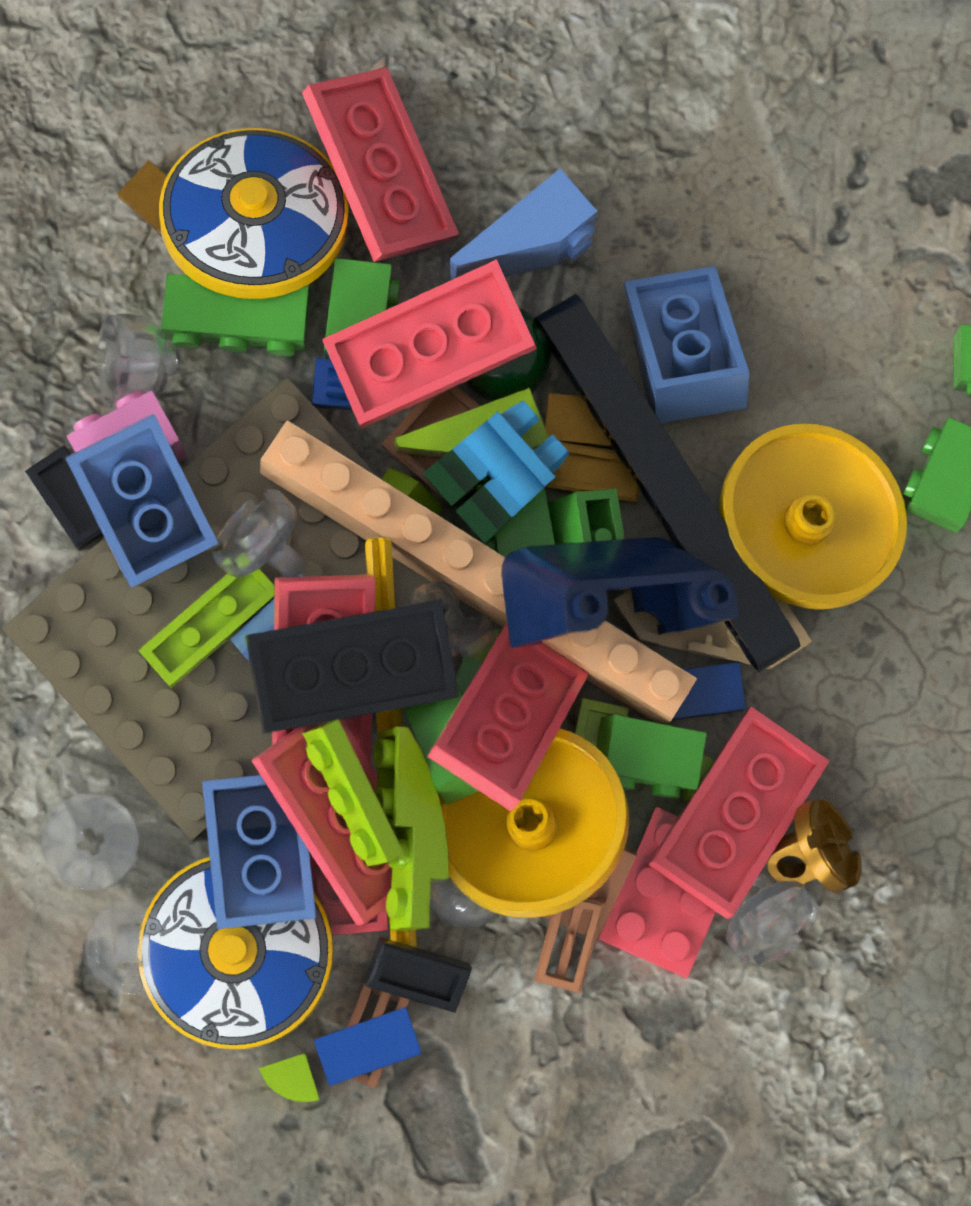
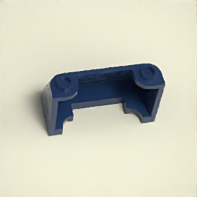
M648 537L528 546L512 551L505 557L502 564L501 577L511 648L542 644L544 640L570 633L587 632L598 628L605 621L608 614L606 591L631 589L634 613L647 612L654 616L660 623V625H657L658 635L680 633L739 618L736 592L728 576L664 538Z

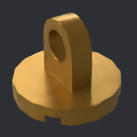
M817 798L798 806L795 813V832L782 837L768 860V870L775 880L785 885L796 886L817 879L827 890L837 894L858 885L862 874L861 856L858 850L851 852L848 840L853 839L852 831L841 812L831 802L825 799L816 800ZM795 856L804 861V863L790 866L781 861V858Z

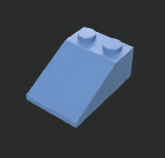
M560 168L450 258V280L496 259L505 277L555 266L567 257L573 261L584 254L593 244L590 238L595 232L597 210Z
M716 266L624 281V290L644 389L649 405L659 421L666 423L747 409L749 369Z
M154 413L65 457L121 572L131 588L218 544Z
M255 775L202 781L217 929L316 918L309 850L262 776Z

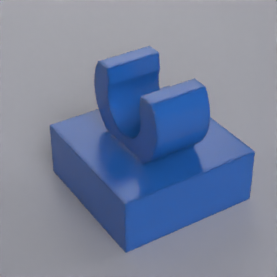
M316 358L313 406L315 408L353 410L331 359Z

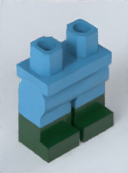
M521 401L507 409L502 415L497 411L462 442L423 472V475L450 506L454 505L485 476L490 479L487 484L456 510L457 514L484 544L555 478L553 472L561 466L569 455L568 450L553 434L534 451L521 438L525 432L540 420L525 401Z

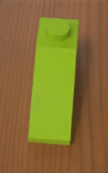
M528 388L396 437L394 447L397 453L442 458L497 411L502 415L507 409L521 401H525L540 419L521 438L534 451L549 437L531 390Z

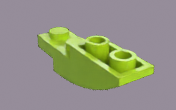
M395 727L378 732V739L374 744L373 763L377 768V788L374 790V793L404 853L388 862L392 868V884L386 899V911L390 917V930L413 931L429 928L430 883L449 879L448 847L441 804L430 769L409 728Z

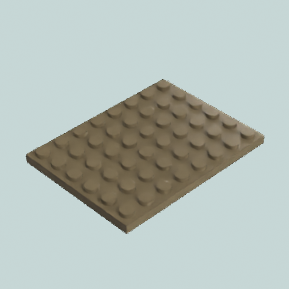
M288 377L182 469L218 542L217 545L131 588L105 538H103L2 627L3 631L192 842L207 830L202 781L260 775L251 760L272 746V732H262L250 662L237 649L230 638L172 689L138 650L247 556L252 559L274 586L275 578L297 577L300 574L304 577L367 574L366 540L260 474L262 456L288 420L378 477ZM392 557L395 608L442 600L444 616H446L462 602Z

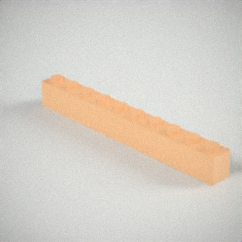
M287 420L261 458L260 474L364 540L373 537L390 538L393 558L504 627L507 623L501 577L504 556ZM604 621L598 628L587 632L570 633L542 641L543 644L589 673L586 680L655 723L669 724L697 680L693 675L607 621Z

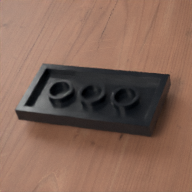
M442 600L245 635L263 733L459 697Z

